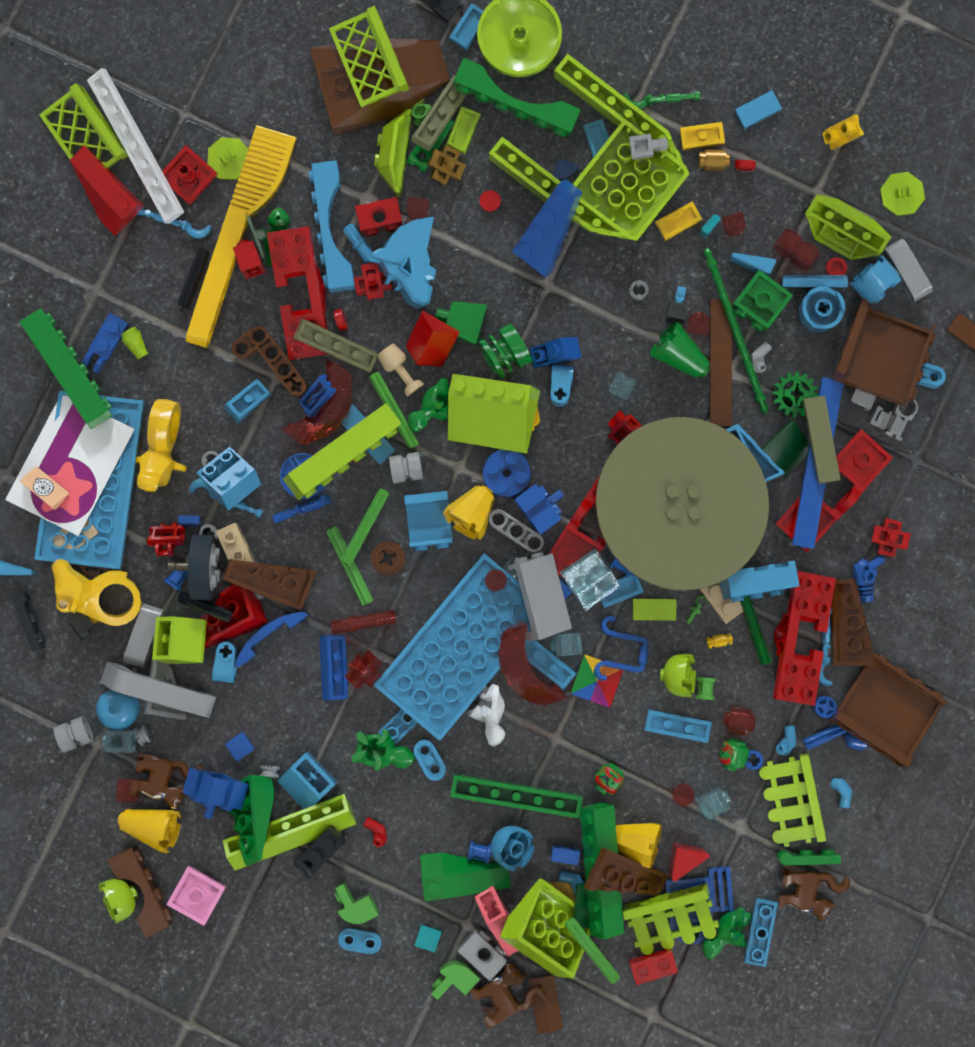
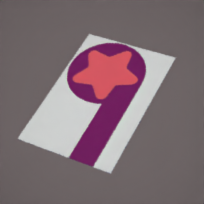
M63 396L60 416L55 420L56 403L5 500L79 536L135 429L111 417L95 428L90 429L70 398ZM36 466L69 492V495L56 510L20 482Z

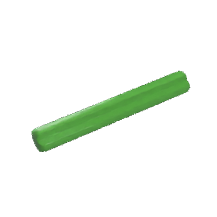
M380 373L372 374L369 379L383 404L387 403L402 423L397 429L409 449L416 447L419 443Z
M380 488L376 493L341 558V562L345 565L350 566L353 563L389 496V492Z
M335 526L328 529L326 533L341 562L347 545L338 527ZM353 561L350 566L341 562L361 605L364 606L371 603L373 598L355 562Z
M570 918L567 920L565 926L611 984L619 981L620 976L576 919Z

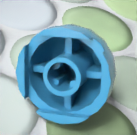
M108 689L97 701L96 714L99 721L105 727L113 730H122L131 726L137 720L140 714V702L136 697Z
M511 825L501 828L496 832L491 841L493 859L507 870L515 871V868L519 866L523 868L529 862L534 852V845H532L531 840L533 836L529 831L521 827Z

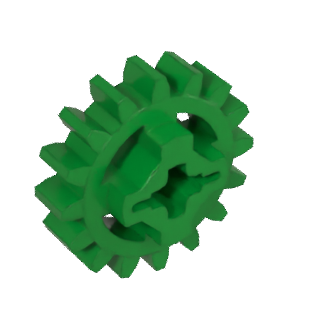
M798 371L793 376L788 372L786 373V379L782 376L778 379L781 384L775 383L773 385L777 391L771 393L772 396H776L772 403L779 404L777 411L783 409V416H787L789 413H791L792 418H796L797 413L800 417L805 416L804 407L799 408L800 402L806 398L818 397V394L814 393L818 386L811 385L814 381L813 378L806 380V373L799 377ZM791 382L789 389L782 390L786 383ZM801 383L807 388V390H805L801 386ZM794 391L796 394H799V397L796 399L795 396L791 395ZM783 399L787 401L789 406L784 403Z

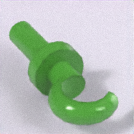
M704 595L696 597V606L691 607L692 612L685 621L687 624L691 623L696 614L699 615L701 613L700 608L702 606L698 603V599L704 598L708 602Z

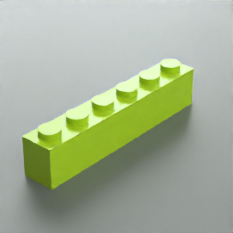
M385 403L288 473L283 478V481L298 500L303 496L308 499L317 492L315 489L317 486L322 484L324 487L333 480L332 475L336 472L342 474L350 468L348 464L354 460L357 463L364 458L366 450L369 448L372 451L382 444L380 440L384 437L390 439L398 433L396 428L402 423L387 403Z
M345 794L269 822L262 860L317 840L331 825L337 831L356 825L352 807ZM239 834L222 840L226 858L235 871L246 867L238 844L240 840Z

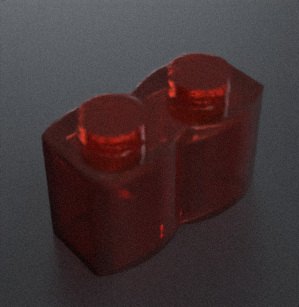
M788 228L783 231L773 245L780 255L790 258L796 267L806 271L820 255L819 250L813 244L803 241L797 232Z

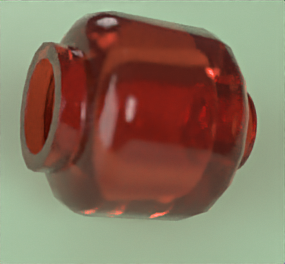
M733 706L729 712H725L723 725H727V731L730 734L747 736L750 732L754 731L756 715H753L751 709Z

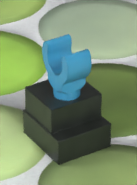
M678 286L675 302L670 301L666 322H678L684 325L688 313V305L683 304L686 287Z

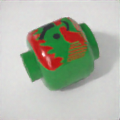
M730 738V740L723 742L718 756L719 761L724 764L723 768L736 771V768L741 769L745 767L750 752L746 742L736 738Z
M613 763L609 765L603 764L593 777L594 782L597 784L595 789L603 795H606L607 792L615 795L625 782V777L623 776L625 772Z

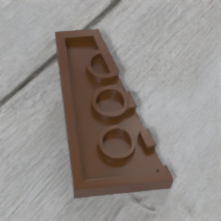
M229 559L222 580L297 610H302L316 570Z
M836 580L832 599L833 666H877L856 580Z
M602 847L584 888L590 891L602 890L604 892L619 891L621 893L635 892L637 894L660 895L668 875L654 868L643 867L642 864Z

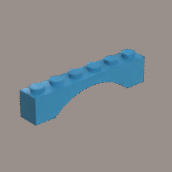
M337 160L311 164L312 170L308 171L310 184L314 183L315 191H312L311 194L313 204H317L318 212H314L316 225H320L321 233H317L319 246L323 245L324 251L323 254H320L322 267L326 266L327 273L323 275L324 286L329 287L330 293L354 290L356 288L352 265L336 248L330 231L331 207L341 187Z

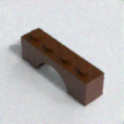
M133 846L109 858L108 862L117 879L131 880L141 888L144 894V907L136 919L147 938L169 927L173 923L171 920L173 915L169 907L165 908L162 902L164 899L163 894L159 888L155 887L152 881L154 876L149 868L146 869L143 863L145 859L142 851Z

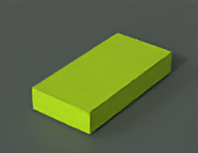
M461 106L446 145L466 154L481 114Z
M633 599V620L676 621V599Z

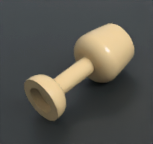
M394 343L377 355L385 371L391 372L396 370L407 385L405 388V395L407 397L424 386L422 381H414L402 364L406 360V355Z

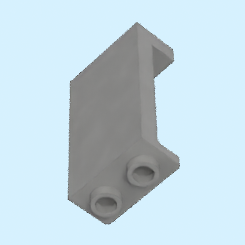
M543 551L533 553L530 559H527V556L514 560L515 564L508 565V570H516L531 626V631L524 633L526 641L541 640L572 629L553 553L544 555Z

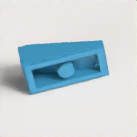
M733 253L729 259L730 262L754 273L760 270L767 276L771 274L777 261L772 258Z
M257 378L228 401L224 409L239 424L271 396V393Z
M0 560V576L37 575L35 570Z

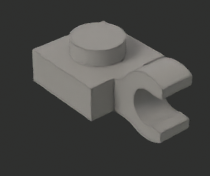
M651 134L629 137L632 160L653 157V151H664L668 147L667 138L652 140Z

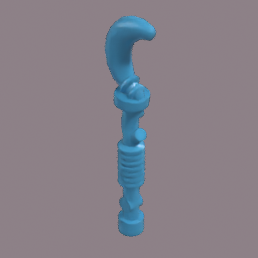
M144 208L138 212V215H146V217H152L156 221L165 223L158 212L154 213L150 210H144ZM175 219L170 223L182 227V230H186L189 236L197 239L206 237L211 231L210 225L203 230H195L188 220H183L182 222Z
M201 479L191 483L189 487L190 493H193L199 487H203L208 490L209 496L212 499H216ZM243 501L234 506L238 509L249 511L258 518H261L263 510L250 507Z
M830 617L827 632H822V651L824 654L819 684L823 686H832V681L827 680L823 675L824 667L831 661L830 657H828V650L831 648L828 644L830 643L831 636Z

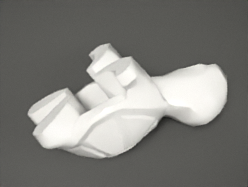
M492 684L490 687L485 686L479 693L480 700L478 705L473 710L468 709L467 714L486 724V738L489 745L494 747L499 745L505 737V731L499 725L505 704L499 692V686Z

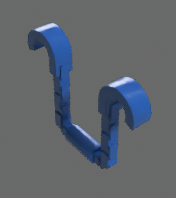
M614 616L606 617L601 622L600 629L604 635L641 642L642 646H640L638 659L639 667L601 661L593 669L595 677L600 681L607 680L606 675L600 673L601 666L637 672L639 674L645 669L644 666L647 663L649 650L647 645L649 642L645 637L609 630L606 624L607 622H614L616 619Z

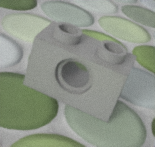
M475 929L458 947V952L491 981L508 962L507 954L501 946L497 945L495 947L490 942L491 938L483 930L479 932ZM481 948H487L490 951V955L487 958H481L478 955V951Z

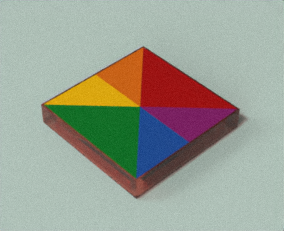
M583 654L570 695L611 708L624 670L601 666L600 673L606 675L607 680L600 681L595 677L593 669L597 663L603 660Z

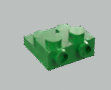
M758 270L732 305L735 309L733 313L741 319H744V317L751 321L750 325L759 332L764 330L766 332L792 298L793 294Z

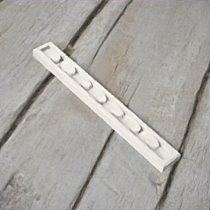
M101 68L87 82L165 224H170L182 215L184 210L107 70Z

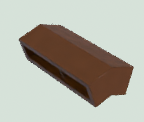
M554 975L532 976L528 979L529 986L541 987L547 995L545 1001H542L538 995L533 997L532 1003L538 1034L562 1030L563 1024Z

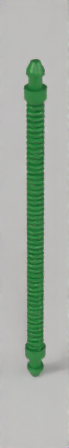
M706 248L704 249V256L707 259L706 265L711 271L714 284H716L717 292L720 294L719 297H721L720 300L727 315V320H729L730 328L733 330L732 333H734L733 336L736 338L735 341L739 348L740 356H742L743 364L746 366L745 369L752 384V389H754L753 392L756 394V403L759 402L760 411L767 413L766 397L760 388L761 386L759 385V380H757V375H755L756 372L753 370L754 367L747 352V347H745L746 344H744L745 342L742 339V334H740L741 331L734 316V311H732L733 308H731L730 300L727 298L728 295L721 280V275H719L720 272H718V267H716L717 261L713 259L712 251Z

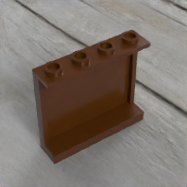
M863 298L857 307L832 380L905 407L910 400H914L918 389L915 388L916 382H920L924 371L921 370L922 364H926L930 352H927L928 346H932L936 334L933 333L935 325L932 324L929 330L869 308L870 303Z
M875 654L877 666H863L830 721L900 768H908L913 761L911 757L941 707L947 705L948 702L943 699V695L939 692L927 689L925 683L921 680L909 677L907 671L903 668L890 664L887 657Z

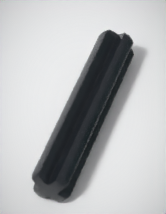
M199 247L177 301L180 307L188 308L210 254L205 248Z
M185 592L179 594V603L222 621H231L232 611L205 600H192L190 594Z

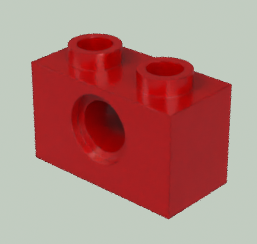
M397 197L355 206L361 234L367 237L378 235L379 231L383 230L393 232L403 225ZM377 214L385 215V220L378 223L374 221V217Z
M242 240L237 243V246L232 247L240 270L246 279L266 273L259 250L253 240Z
M662 949L649 955H642L628 960L636 986L678 973L671 949Z

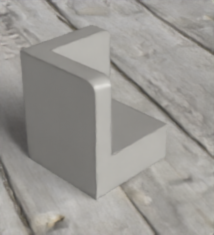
M855 388L851 402L864 407L863 410L867 412L871 409L876 396Z

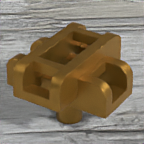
M444 145L441 151L433 149L430 161L427 163V166L433 168L430 178L437 180L443 185H447L449 178L457 181L460 180L466 167L465 164L457 160L460 152L447 145Z

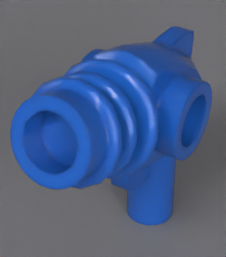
M879 555L870 562L866 559H860L857 564L853 565V578L856 580L858 590H860L861 602L874 601V590L872 588L875 586L870 584L875 582L876 568L885 562L882 555Z

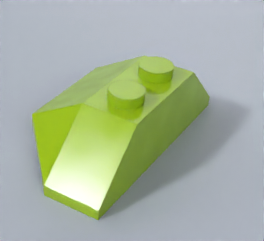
M406 109L383 127V132L378 134L377 146H380V153L375 155L374 167H377L379 175L396 197H401L412 120L411 109Z
M816 194L805 213L814 239L850 260L880 256L891 239V236L874 219L836 198Z

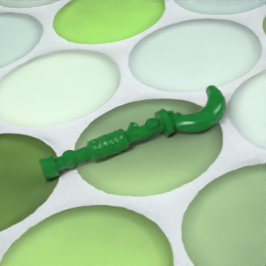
M696 91L691 94L674 93L666 94L665 96L661 94L660 97H652V94H648L641 102L632 101L627 93H624V97L643 110L647 105H652V102L666 101L668 103L680 102L685 99L700 100V92Z

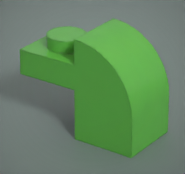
M345 882L337 885L335 888L337 892L334 894L338 903H343L344 907L338 910V914L345 921L352 924H361L379 915L380 912L370 893L354 901Z
M448 962L440 968V973L444 977L439 976L432 984L433 990L431 994L438 1000L453 984L466 996L480 980V975L464 962Z

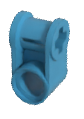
M552 365L551 402L557 407H563L569 402L573 380V366ZM558 392H563V396L566 397L558 400V397L554 395H558Z
M225 641L217 646L212 681L235 682L237 670L235 663L237 661L238 649L234 642ZM228 645L232 653L225 656V652H222V649Z

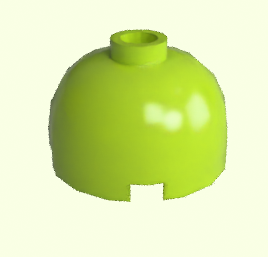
M677 654L669 658L665 663L664 669L660 671V680L664 682L666 689L675 696L692 697L690 693L695 691L696 670L692 669L691 664H695L692 654Z
M116 878L98 884L100 893L104 892L105 894L103 902L115 924L125 920L133 913L136 906L134 898L138 897L133 885L129 886L124 880Z

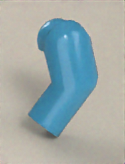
M795 725L784 726L785 738L776 746V752L779 755L789 754L796 746Z
M842 778L832 779L831 788L837 790L840 794L839 807L850 808L851 787Z
M560 871L558 881L569 883L574 893L576 883H585L579 874Z

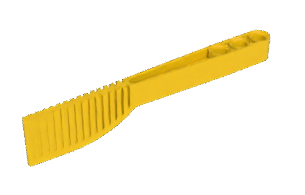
M256 125L236 189L230 202L231 204L229 205L186 334V342L204 348L209 346L237 260L232 247L237 246V243L243 240L248 225L245 213H248L250 218L253 217L276 194L285 177L297 137Z

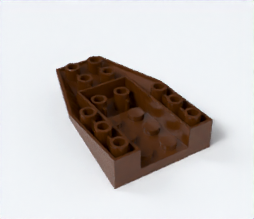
M368 38L363 49L374 53L377 45L376 41ZM389 38L409 90L399 91L362 108L336 45L330 44L310 48L334 135L394 119L406 109H410L416 103L449 83L450 77L439 40ZM363 39L350 41V44L360 47ZM348 47L345 53L346 59L354 61L358 50ZM362 52L358 63L368 67L372 56ZM375 58L372 69L382 72L385 65L384 61ZM356 66L353 73L354 78L362 81L366 70ZM369 72L366 83L376 86L380 75ZM383 77L379 88L383 90L393 88L392 80ZM364 86L361 92L362 99L370 98L374 89Z

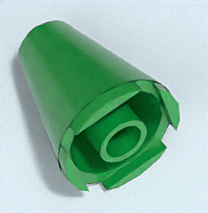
M678 322L671 324L661 334L658 346L654 344L650 351V355L653 358L694 378L699 376L703 378L710 369L708 367L710 363Z

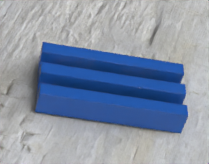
M326 374L320 375L298 401L309 418L315 417L336 392L335 388L330 387L332 383L326 381L328 378ZM322 385L323 387L317 392V394H315V395L312 397V395H313V394L317 391V389Z
M730 867L708 868L711 901L713 904L712 912L734 911ZM723 871H725L728 900L727 906H725L724 904L722 880ZM713 872H717L720 906H716Z

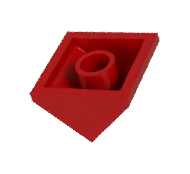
M422 311L409 337L406 348L417 365L442 367L460 331Z
M673 843L668 874L675 882L710 856L703 848Z

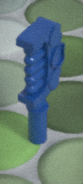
M329 494L322 495L306 503L296 505L294 509L290 507L285 511L274 514L272 518L277 523L294 517L295 514H304L317 510L332 502Z

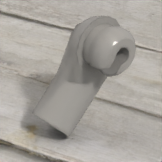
M766 341L751 354V362L755 372L763 373L767 368L764 356L772 350V347Z

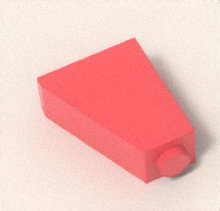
M492 886L476 895L475 900L487 926L507 956L519 951L500 938L510 914L495 888Z

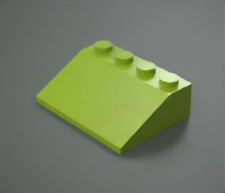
M453 374L448 394V440L527 454L540 390L531 385Z
M538 879L508 916L500 935L501 939L557 977L574 979L585 951L565 926V922L573 918L574 902L543 879ZM583 928V930L590 937L589 928Z

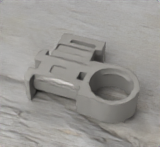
M915 399L911 401L913 409L906 416L903 414L907 405L905 407L902 406L900 409V405L895 403L893 411H889V413L882 411V407L875 406L867 423L882 429L885 435L901 441L903 438L900 436L907 421H912L917 413L918 404Z

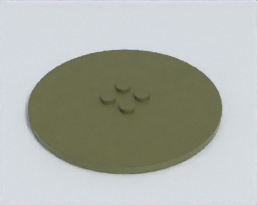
M688 417L666 418L648 423L636 429L612 451L603 466L596 489V516L600 532L607 547L618 562L630 573L660 588L681 591L697 590L715 585L738 572L753 556L760 545L767 526L769 515L768 490L757 460L750 450L732 433L716 424L701 419Z

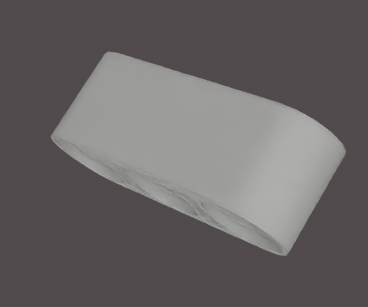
M900 239L884 248V257L899 273L901 278L899 283L911 302H915L933 291L928 278L904 239Z
M497 509L490 514L489 523L492 528L530 553H537L542 550L544 540L538 533L503 510ZM494 515H503L505 518L502 525H495L492 521ZM513 526L522 528V535L520 537H513L511 535L510 529ZM530 538H538L540 547L531 549L528 545Z
M143 603L130 636L123 662L142 669L146 667L154 645L156 617H164L165 610Z

